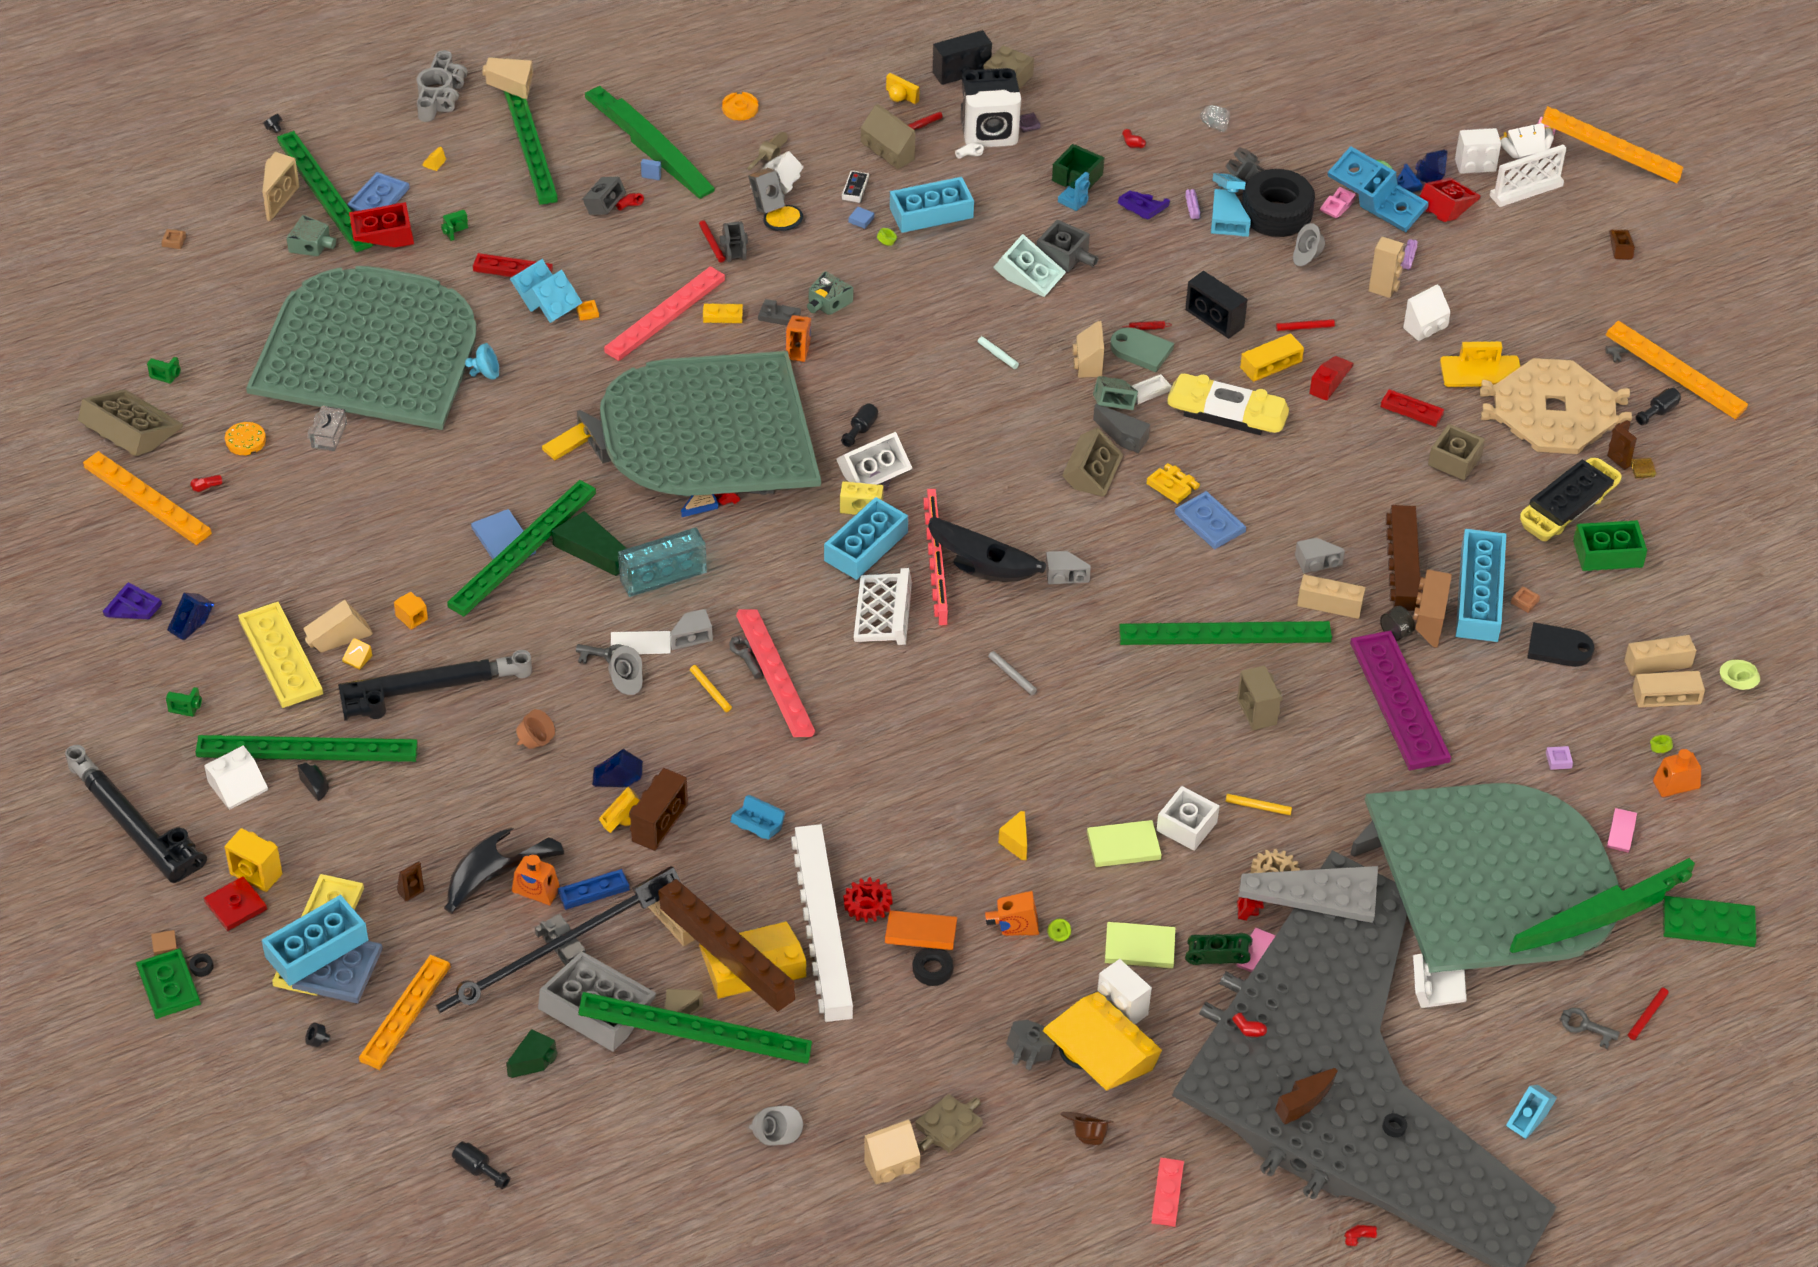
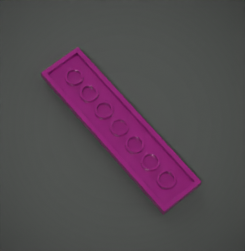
M1392 631L1351 638V647L1409 771L1450 763L1451 755Z

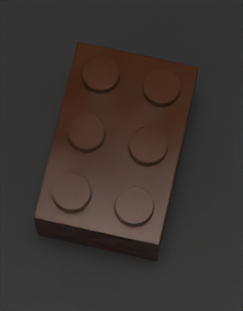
M663 768L658 775L654 776L648 790L643 791L640 801L637 805H633L629 812L632 842L656 851L688 806L687 777Z

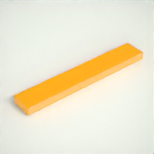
M430 954L360 1054V1062L378 1070L382 1068L451 968L450 962Z

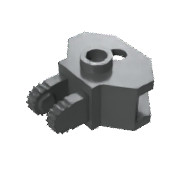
M1238 147L1234 153L1239 161L1230 159L1226 165L1230 173L1246 181L1258 172L1264 171L1259 166L1260 161L1257 160L1258 157L1241 147Z
M743 222L723 223V235L720 236V245L724 247L727 262H731V259L735 258L746 260L748 237L744 231Z
M1030 1020L1013 1022L1006 1042L1014 1053L1012 1064L1017 1065L1021 1059L1026 1061V1069L1031 1070L1036 1062L1051 1059L1056 1043L1043 1032L1046 1026Z

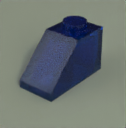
M1443 149L1427 153L1416 164V178L1425 183L1442 180L1445 176L1448 151Z
M184 592L167 631L182 640L187 639L207 621L214 603L200 594Z
M622 749L594 767L592 785L595 787H628L642 778L643 761Z

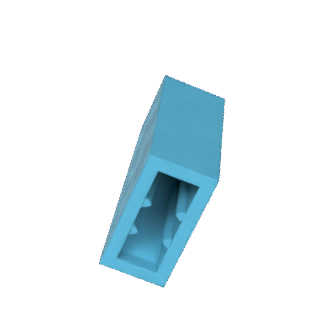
M1215 189L1211 233L1249 237L1251 220L1235 192Z

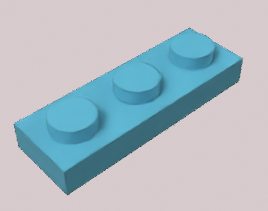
M1213 173V181L1218 183V186L1223 187V189H1227L1228 192H1239V189L1245 190V181L1232 174Z

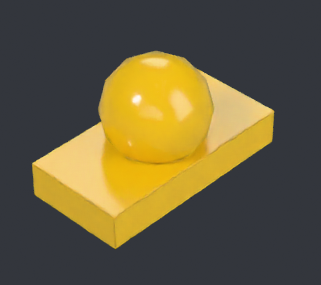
M892 73L886 76V90L889 91L888 94L891 100L900 102L905 99L913 104L919 102V86Z
M630 787L626 788L599 817V821L610 833L618 824L631 826L629 812L632 806L637 805L640 799Z

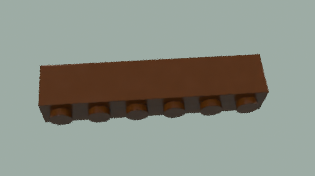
M1391 505L1390 513H1386V525H1389L1386 532V540H1390V543L1387 545V555H1391V558L1388 559V571H1392L1389 574V586H1392L1389 598L1390 601H1393L1394 610L1402 608L1405 611H1415V607H1420V605H1416L1418 592H1421L1419 589L1420 565L1416 506Z

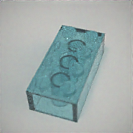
M696 527L618 552L620 581L629 597L707 573L706 544Z

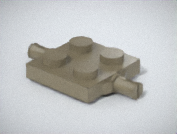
M950 1094L944 1097L915 1121L916 1128L926 1136L917 1143L918 1149L924 1152L929 1146L934 1144L942 1147L948 1153L953 1151L983 1126V1120L972 1112L981 1105V1101L977 1097H973L967 1104H963Z

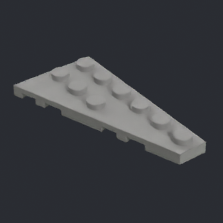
M1378 866L1242 874L1238 897L1373 923Z

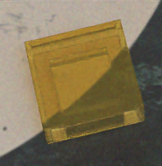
M1651 458L1632 459L1631 468L1635 479L1655 477L1656 470Z

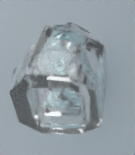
M1209 105L1201 111L1200 118L1208 127L1217 129L1220 132H1226L1230 121V111L1223 107Z

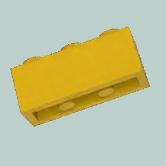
M1290 333L1242 353L1240 368L1255 382L1301 363L1304 347Z

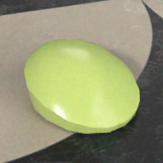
M1729 660L1720 668L1721 679L1733 688L1741 690L1751 689L1760 682L1759 672L1755 665L1750 662Z

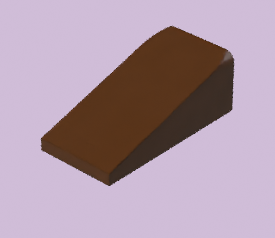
M1609 230L1614 258L1632 260L1635 246L1629 231Z
M419 861L400 871L397 892L405 902L425 891L422 868Z

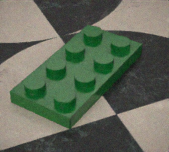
M1664 896L1663 937L1755 947V906Z

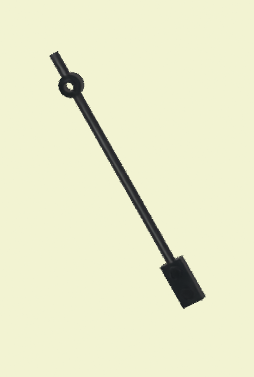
M670 866L632 887L635 893L632 897L477 983L470 980L462 981L456 988V994L435 1005L439 1013H442L460 1002L466 1005L474 1004L479 1000L481 990L639 903L641 908L645 909L659 901V889L675 879L680 881L675 868ZM466 988H470V993L468 995H464V990Z

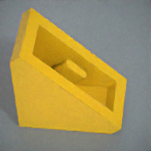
M1020 811L999 829L998 841L999 844L1021 860H1026L1027 857L1025 811Z

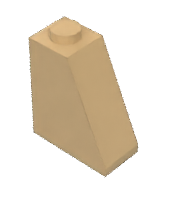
M488 58L487 64L483 65V76H486V84L527 99L533 77L532 61Z
M343 600L303 628L307 635L305 640L311 648L315 647L321 653L351 643L354 638L360 640L373 634L367 621L346 600Z

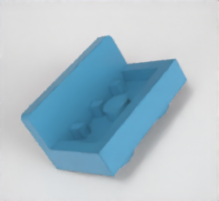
M747 795L743 807L732 814L730 822L738 825L743 830H749L757 834L760 838L769 840L781 831L785 811L751 795Z

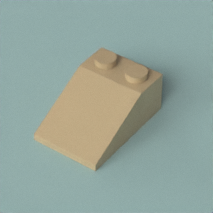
M275 152L267 159L265 164L262 192L267 221H271L299 188L295 158Z

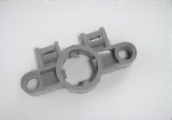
M442 50L437 52L431 67L423 70L417 76L419 95L417 100L418 118L423 122L432 121L437 111L451 112L454 110L455 101L459 97L455 89L462 88L464 84L463 79L468 74L465 66L453 63L452 54L449 51ZM433 84H441V85H443V86L437 87V88L427 87V86L433 85Z

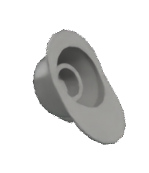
M1309 223L1298 233L1293 254V261L1297 266L1307 265L1325 247V239L1317 225Z
M629 646L617 648L609 662V674L618 691L625 695H634L642 688L641 657L634 648Z
M791 1106L767 1107L754 1116L749 1129L753 1131L755 1137L764 1145H783L792 1143L799 1138L803 1128V1121L798 1110Z

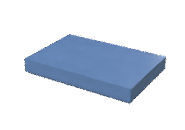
M376 172L350 200L347 206L354 212L396 204L410 189L409 183Z
M1207 491L1175 508V514L1214 550L1246 532V526Z
M509 509L471 523L472 530L492 559L523 532V529Z

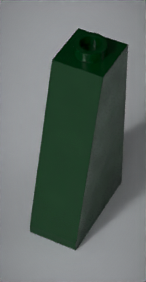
M585 511L552 530V541L556 548L614 576L632 567L631 551Z

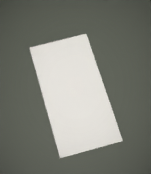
M670 631L611 632V646L615 644L634 648L639 654L671 653Z

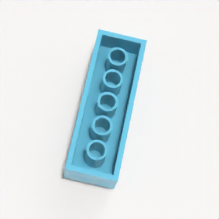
M1473 529L1464 530L1461 545L1455 637L1498 642L1502 624L1506 533Z

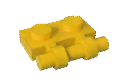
M1169 463L1164 466V470L1159 468L1150 475L1146 483L1177 504L1191 494V488L1197 490L1200 486V483L1195 481L1193 476L1184 474L1176 465L1172 466Z

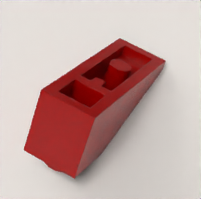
M1334 356L1321 364L1312 376L1309 394L1328 401L1352 368L1353 362Z

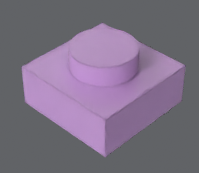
M1568 746L1547 747L1546 756L1550 770L1572 768L1573 761Z

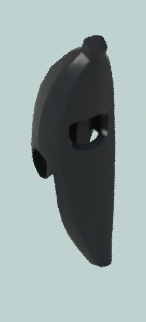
M935 516L929 520L928 527L933 538L948 550L956 553L957 556L953 563L960 570L970 575L990 581L1015 582L1030 578L1038 572L1044 573L1047 565L1045 562L1037 560L1024 551Z
M507 828L490 835L471 848L457 864L451 875L448 889V904L444 906V910L452 914L485 884V881L517 868L525 856L537 855L540 859L564 855L562 844L548 837L511 858H506L499 854L496 844L508 836L514 828Z

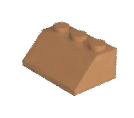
M1427 569L1426 576L1420 579L1419 589L1422 590V593L1418 592L1416 605H1420V607H1415L1413 620H1417L1415 629L1433 647L1437 648L1443 626L1452 574Z

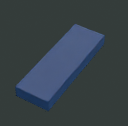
M620 869L558 888V894L565 910L629 891L630 888L623 870Z

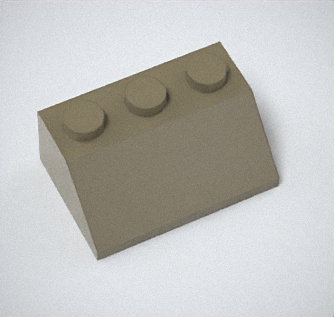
M876 104L861 127V142L889 164L900 169L915 160V130L882 106Z
M1097 427L1080 435L1062 476L1075 490L1103 497L1108 491L1123 453Z

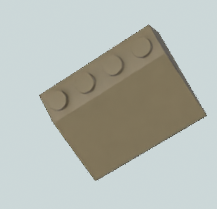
M125 389L83 398L78 416V421L85 424V427L93 429L100 436L108 438L116 446L123 447L134 456L151 452L183 426L179 421Z

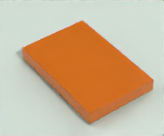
M890 910L885 943L953 950L957 917Z

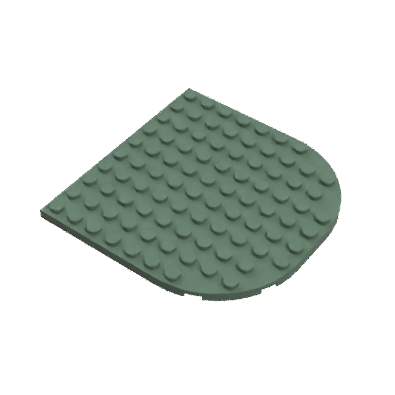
M356 266V269L348 270L336 268L319 273L302 282V286L296 291H292L285 299L246 387L247 393L443 430L466 369L465 361L467 358H470L475 345L476 323L473 311L466 300L454 289H448L440 285L439 281L421 275L370 266Z
M788 351L673 358L647 362L644 367L638 369L633 367L619 375L607 387L606 393L601 400L600 419L608 456L622 474L646 488L667 494L691 496L821 486V478Z
M1508 783L1366 794L1365 803L1374 822L1381 846L1421 953L1423 954L1424 961L1428 965L1429 973L1571 959L1583 955L1585 951L1593 947L1597 948L1614 929L1616 922L1548 945L1516 953L1510 951L1515 935L1615 885L1619 886L1605 849L1593 827L1578 811L1558 797L1535 788Z

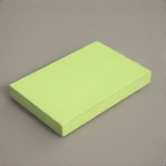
M1152 820L1087 828V836L1095 867L1161 860L1162 854Z
M1107 922L1105 963L1113 964L1121 959L1126 965L1160 968L1174 967L1175 927Z

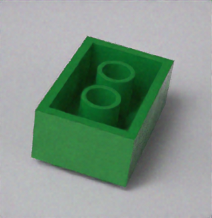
M1638 520L1583 523L1576 526L1573 542L1582 571L1643 568L1647 548Z

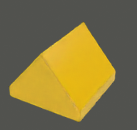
M438 147L422 165L437 171L446 161L443 148Z

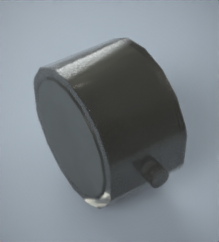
M1395 606L1380 617L1383 631L1391 630L1396 642L1412 634L1415 630V623L1411 614L1402 606Z

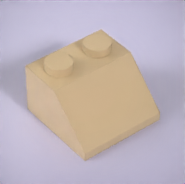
M1097 321L1078 334L1076 344L1072 346L1073 356H1076L1074 358V369L1078 370V377L1102 376L1104 357L1102 321Z
M909 1119L865 1135L864 1163L876 1185L882 1182H889L903 1174H911L920 1168V1152Z

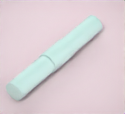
M981 336L978 339L979 344L1011 368L1016 369L1019 363L986 338Z

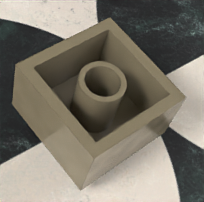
M1002 46L984 64V69H1013L1016 72L1020 90L1033 76L1034 58L1009 47Z
M1448 424L1431 447L1428 465L1465 481L1482 457L1485 439Z
M1265 665L1241 671L1237 700L1252 730L1277 725L1282 693L1280 689L1276 688L1272 673L1268 672Z

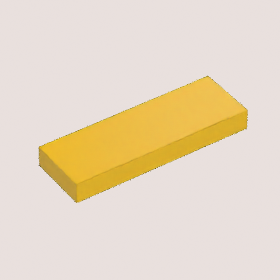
M580 423L544 444L542 450L553 460H557L587 442L591 435L585 434V426L583 423Z

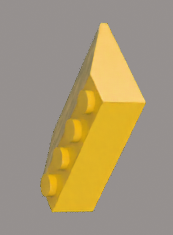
M787 921L739 933L792 980L806 977V959L803 950ZM699 943L718 999L752 991L750 987Z
M1100 992L1083 997L1043 1029V1032L1106 1091L1153 1071L1162 1052V1049L1153 1040L1147 1037Z

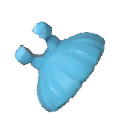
M487 343L478 347L476 358L466 359V367L474 366L470 370L471 376L475 377L481 372L489 379L499 377L497 356L493 348Z

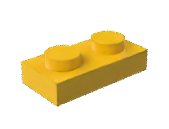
M704 304L703 323H742L743 304Z

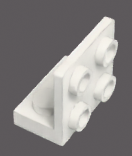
M1423 954L1413 955L1415 993L1421 1008L1467 1001L1465 969L1429 973Z

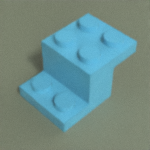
M543 259L510 278L530 312L540 307L550 323L583 303L564 272L560 270L552 275Z

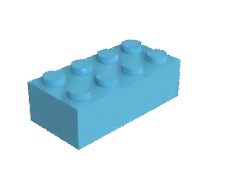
M958 177L890 191V210L901 233L974 218V199L963 178Z
M875 497L824 544V561L858 580L861 575L908 533V515Z
M339 895L262 939L265 958L285 982L291 986L367 942L368 934L366 923L342 895Z

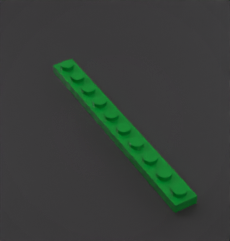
M503 91L538 203L542 205L558 202L557 193L527 100Z
M295 131L277 136L278 144L287 156L295 158L298 172L355 253L373 247L371 243L354 241L349 212L352 211Z
M582 480L576 482L447 602L448 608L465 617L551 537L552 530L567 522L595 496L596 488Z
M1330 621L1119 624L1120 645L1331 643L1332 640Z
M198 735L195 753L196 757L220 758L244 746L254 759L416 762L418 740Z
M582 993L578 1011L579 1016L808 1064L812 1040L596 994Z

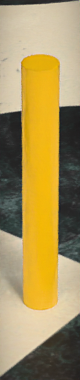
M693 665L690 668V672L725 712H729L732 706L697 665Z
M1228 793L1225 801L1289 816L1292 811L1290 806Z

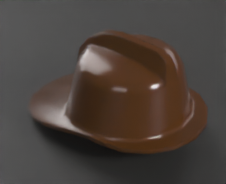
M1061 1112V1116L1073 1120L1076 1137L1082 1143L1088 1145H1101L1107 1133L1108 1123L1114 1122L1082 1113Z

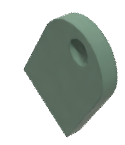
M1122 328L1112 335L1110 348L1117 357L1157 372L1173 351L1174 343L1136 328Z

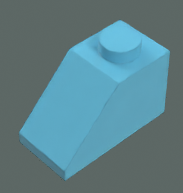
M1530 1085L1506 1126L1527 1139L1545 1119L1557 1097L1539 1085Z

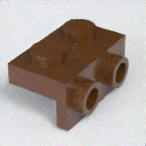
M1629 420L1621 424L1618 423L1613 428L1607 454L1614 463L1624 470L1631 465L1637 440L1629 432L1631 424Z

